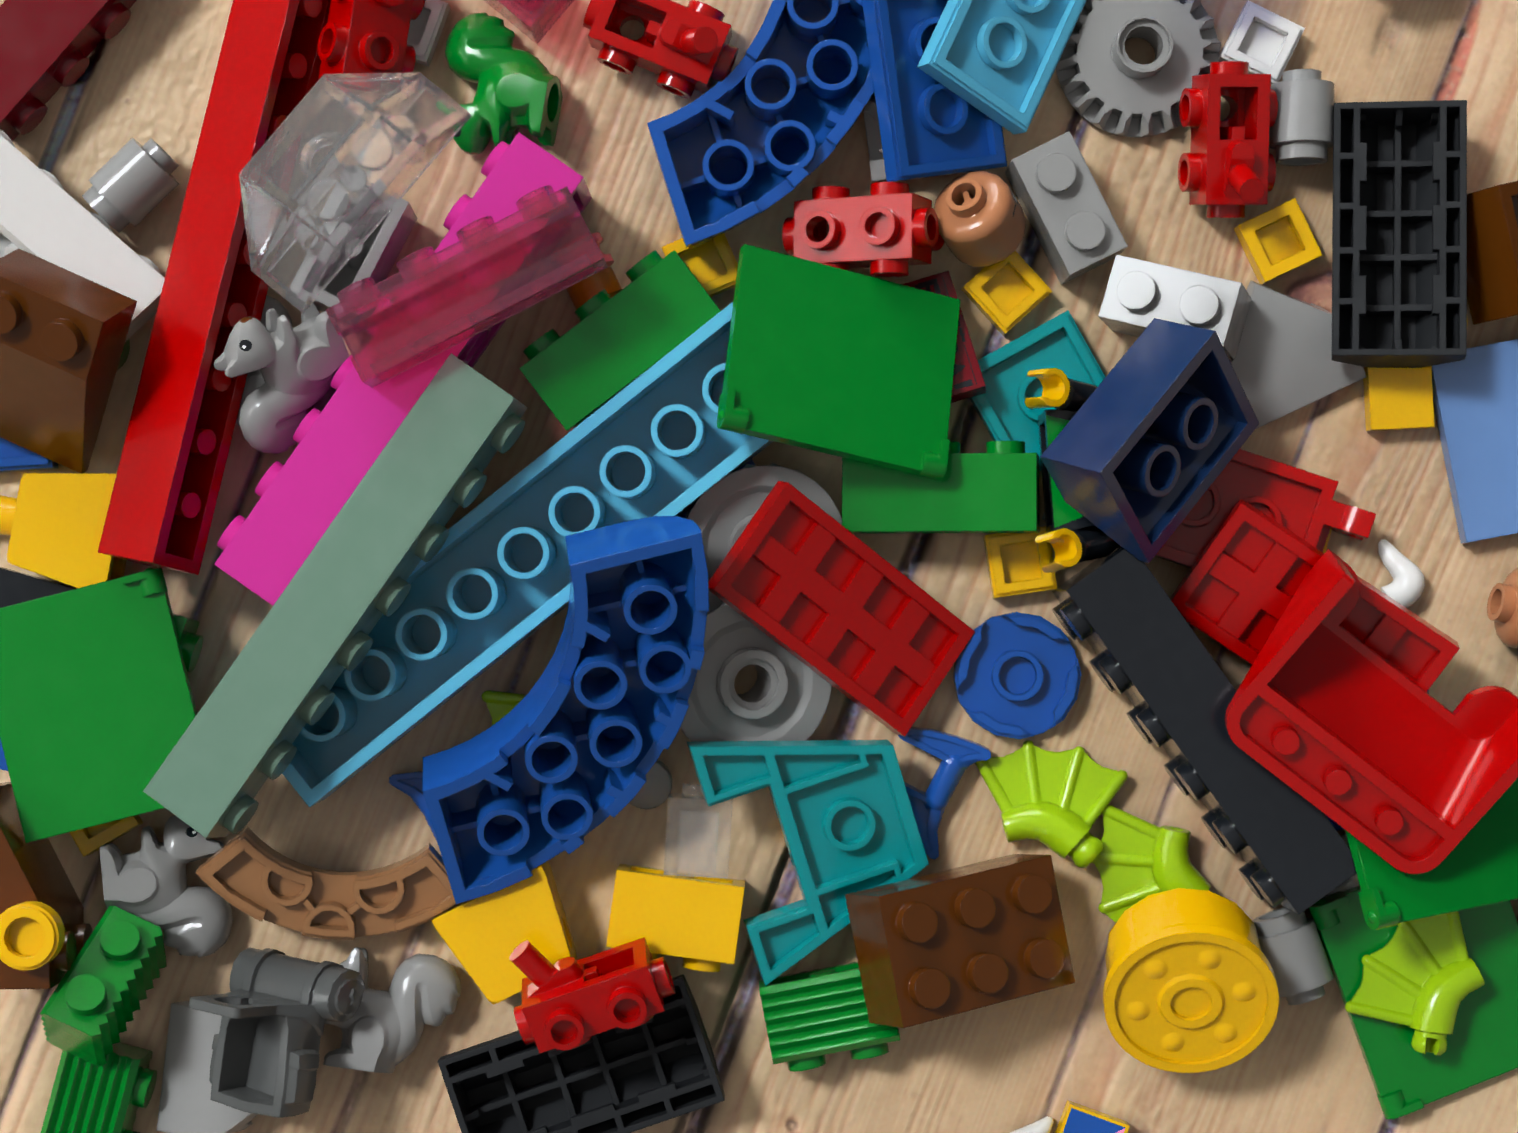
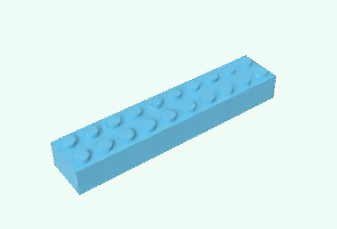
M733 302L448 529L449 535L439 552L430 561L424 562L421 560L407 579V582L411 584V589L402 605L391 616L387 617L384 614L381 616L368 635L373 639V643L364 659L353 670L348 671L344 669L330 689L335 693V697L329 709L314 725L306 723L292 743L297 748L293 760L282 774L309 807L325 800L569 605L571 583L565 536L653 516L680 517L709 489L728 474L740 469L774 442L717 428L719 399L723 390Z

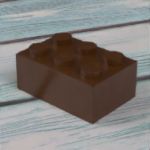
M1012 854L845 894L869 1023L907 1028L1075 983L1051 855Z

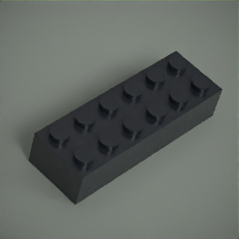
M1120 546L1108 556L1098 558L1052 591L1060 602L1059 605L1052 609L1058 621L1072 639L1080 638L1082 641L1085 639L1088 641L1097 654L1096 657L1089 661L1092 668L1111 692L1115 690L1120 694L1124 692L1134 706L1132 710L1127 712L1128 718L1148 744L1154 742L1157 747L1163 746L1172 759L1164 765L1167 773L1185 796L1191 794L1196 801L1201 799L1209 812L1201 817L1203 823L1222 848L1228 846L1234 854L1239 853L1246 864L1239 868L1238 871L1261 901L1266 899L1273 908L1280 904L1299 915L1356 874L1351 850L1325 814L1233 743L1226 729L1225 714L1236 690L1143 561H1139Z

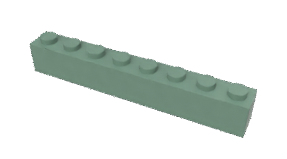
M452 353L448 356L143 790L144 793L205 838L227 837L230 832L237 834L247 825L259 805V802L254 797L268 777L272 780L279 777L293 760L297 748L292 743L306 723L314 725L322 718L335 697V693L330 689L343 670H353L370 650L373 639L368 635L383 614L387 617L391 616L406 599L411 589V584L407 582V579L421 560L424 562L430 561L444 545L449 535V530L445 528L449 519L459 505L463 508L468 507L482 491L487 481V475L482 472L497 451L504 454L515 444L524 429L525 421L521 417L528 407Z

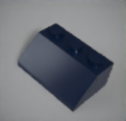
M1154 318L1040 457L1067 504L1139 561L1150 563L1260 423L1216 331Z

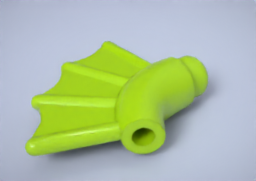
M1031 740L1023 742V747L1014 753L1004 757H991L987 761L975 763L1002 812L1001 819L1008 843L1025 839L1039 840L1063 859L1068 855L1074 864L1080 868H1086L1103 850L1102 841L1093 836L1089 830L1128 779L1126 771H1116L1100 766L1085 753V749L1081 746L1071 750L1052 752L1034 746Z
M1108 804L1102 812L1104 834L1101 841L1103 850L1091 862L1097 867L1103 884L1102 900L1098 907L1101 913L1106 914L1116 923L1125 910L1148 895L1176 888L1210 889L1211 885L1190 861L1188 850L1191 832L1189 830L1173 826L1158 827Z
M1456 911L1399 923L1392 939L1384 947L1362 957V981L1352 999L1346 1002L1345 1009L1351 1014L1409 1026V1028L1414 1029L1411 1045L1416 1052L1424 1054L1430 1052L1434 1053V1055L1444 1054L1447 1050V1034H1453L1460 1002L1469 993L1485 985L1478 967L1469 958L1459 912Z

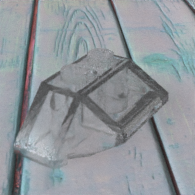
M420 72L323 74L239 173L251 271L304 314L470 119L471 114Z

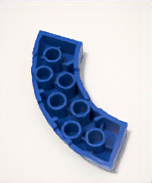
M773 0L759 32L746 51V55L722 82L719 81L714 87L688 105L669 115L647 123L686 248L726 233L771 207L797 188L819 167L853 127L874 93L862 0Z
M653 516L565 536L571 583L569 605L563 632L543 674L529 693L508 714L490 728L450 749L423 757V795L456 904L500 891L533 876V869L565 850L568 854H571L584 844V836L604 822L610 815L614 818L636 796L646 783V774L656 763L664 748L669 749L679 732L689 708L688 699L694 686L697 671L701 670L705 654L703 646L707 612L709 611L708 569L701 529L693 520L678 516Z

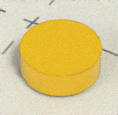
M26 901L6 909L0 915V960L7 966L22 971L34 970L51 962L61 951L65 940L64 924L59 914L49 905L38 901Z

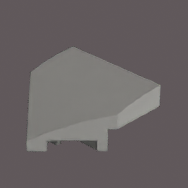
M1250 281L1247 292L1251 296L1252 301L1235 360H1229L1260 423L1257 428L1367 377L1363 366L1331 360L1332 313L1318 305L1309 304L1272 290L1262 284Z
M189 1001L171 1003L156 1131L166 1133H234L245 1130L252 1124V1119L258 1114L243 1112L210 1100L212 1084L209 1078L213 1052L212 1044L214 1035L220 1031L222 1016L189 1008Z

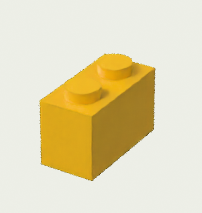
M619 864L616 870L606 947L614 948L645 937L653 959L658 958V954L683 957L682 966L684 968L704 972H720L721 963H735L745 881Z

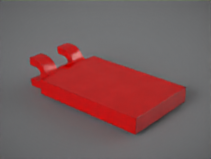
M1239 449L1155 556L1191 568L1241 498L1321 552H1323L1330 529L1362 541L1363 538L1367 539L1376 514L1332 500L1338 481Z

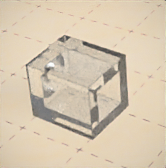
M694 782L683 783L682 793L669 794L663 875L728 879L733 799L708 807L700 783Z

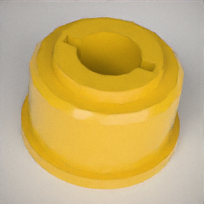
M1176 888L1148 895L1123 912L1109 932L1105 955L1107 977L1103 989L1105 1019L1114 1039L1135 1059L1164 1071L1177 1073L1207 1072L1239 1061L1256 1049L1269 1034L1276 1020L1279 1008V993L1275 974L1270 962L1261 951L1253 921L1235 902L1209 890Z

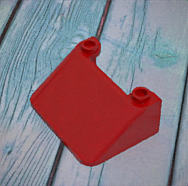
M1328 549L1302 580L1229 703L1225 714L1226 729L1231 740L1238 748L1391 866L1408 874L1426 873L1436 868L1518 778V697L1503 687L1484 686L1466 694L1462 702L1451 712L1340 625L1358 602L1360 584L1357 575L1350 565Z

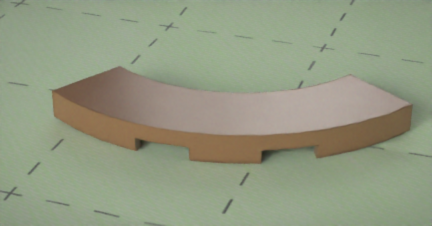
M247 827L200 865L195 872L214 892L259 921L264 919L278 926L302 932L303 936L322 939L355 940L356 937L381 935L396 931V933L404 932L428 923L434 917L442 913L444 914L459 905L455 902L442 856L430 843L415 854L385 867L365 871L340 872L314 868L287 858L268 846Z

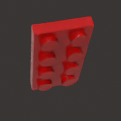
M778 481L708 581L709 591L893 733L904 737L975 633L974 630L789 482Z
M1241 498L1170 596V599L1187 622L1253 664L1302 580L1324 553ZM1357 576L1360 584L1358 602L1340 625L1427 692L1460 649L1458 642Z

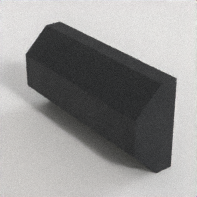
M1467 100L1334 103L1331 360L1368 368H1422L1464 360L1467 347Z
M684 974L672 978L676 994L664 998L665 1011L655 1014L648 1022L632 1029L617 1027L593 1035L585 1044L571 1050L552 1049L539 1053L536 1043L533 1042L526 1045L518 1030L440 1057L438 1064L461 1132L631 1133L725 1101V1093L714 1053L697 1003Z

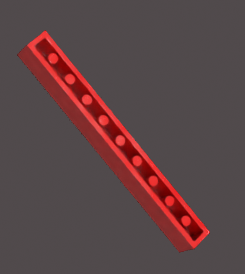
M233 0L98 553L143 565L199 575L247 379V374L232 378L227 377L225 371L214 368V361L224 352L229 334L239 320L244 317H253L261 321L318 86L321 60L318 57L317 45L320 33L328 21L331 0Z

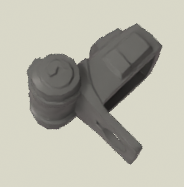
M250 947L241 951L233 963L230 974L231 992L190 997L189 1008L222 1016L220 1031L214 1035L212 1044L213 1052L209 1078L212 1084L210 1100L243 1112L278 1118L291 1117L308 1112L316 1086L320 1038L324 1032L325 1022L335 1021L343 1023L353 1017L360 1007L362 993L365 990V982L360 973L344 968L343 965L334 962L323 961L320 963L288 956L284 952L270 948L260 950Z

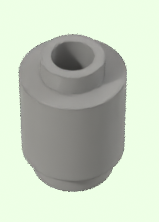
M1315 69L1285 71L1282 73V81L1271 84V89L1275 90L1278 100L1277 118L1273 127L1269 129V147L1276 150V163L1286 166H1310L1326 163L1328 161V148L1333 147L1334 83L1321 80V71Z
M131 138L89 179L93 186L82 197L110 226L120 233L129 223L137 226L179 185L171 175L179 165L152 138L143 146L134 138Z
M1286 907L1270 911L1255 918L1253 922L1261 951L1270 962L1274 971L1279 997H1286L1289 1005H1298L1325 995L1323 985L1330 982L1334 976L1314 919L1307 918L1304 911L1298 915Z

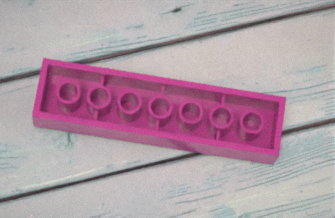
M518 132L510 145L501 141L490 153L481 169V173L487 178L472 198L464 194L454 204L443 224L449 230L435 251L427 247L416 258L406 275V280L411 285L397 305L389 301L381 308L368 329V333L374 337L360 358L354 354L350 355L335 373L330 386L336 392L322 412L317 408H313L297 427L293 435V440L298 443L296 449L284 465L276 461L263 475L255 489V493L261 498L248 517L244 518L242 515H238L221 535L217 547L223 550L214 565L272 606L281 596L448 356L452 353L470 367H474L550 259L549 257L555 252L591 201L592 197L583 176L520 132Z

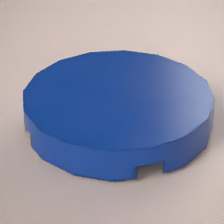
M1019 612L990 617L973 629L975 633L955 661L953 671L957 699L970 719L994 735L1014 739H1023L1043 734L1063 721L1077 700L1081 680V670L1075 649L1064 632L1041 616Z

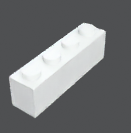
M0 129V258L17 249H21L136 300V307L126 337L127 341L156 314L165 278L150 259L134 252L113 233L109 224L101 216L86 210L63 189L61 183L53 174L44 169H39L15 148L9 136Z

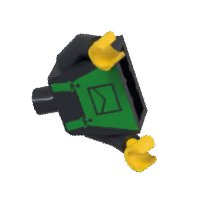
M1058 368L1028 371V377H1036L1041 381L1043 392L1041 397L1025 398L1026 407L1030 409L1055 408L1045 410L1038 416L1040 456L1095 391L1097 386L1069 379ZM1041 459L1046 533L1038 535L1035 538V543L1038 544L1046 541L1052 545L1055 551L1054 562L1041 566L1042 570L1045 573L1072 567L1079 562L1106 557L1119 548L1120 545L1065 502Z

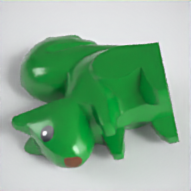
M474 13L459 20L452 28L445 48V58L449 68L459 78L478 83L473 103L435 106L433 108L434 115L446 123L454 141L461 150L470 155H478L483 152L491 136L495 146L501 141L510 145L514 139L516 129L519 128L529 129L530 134L537 137L544 146H554L563 98L558 77L551 75L543 63L533 54L512 47L515 38L514 32L504 26L503 19L496 16H488L487 13Z

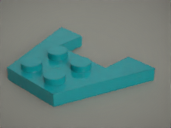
M888 740L687 742L708 807L769 787L803 899L743 920L760 976L765 986L850 923L845 894L908 880L929 865L893 745Z

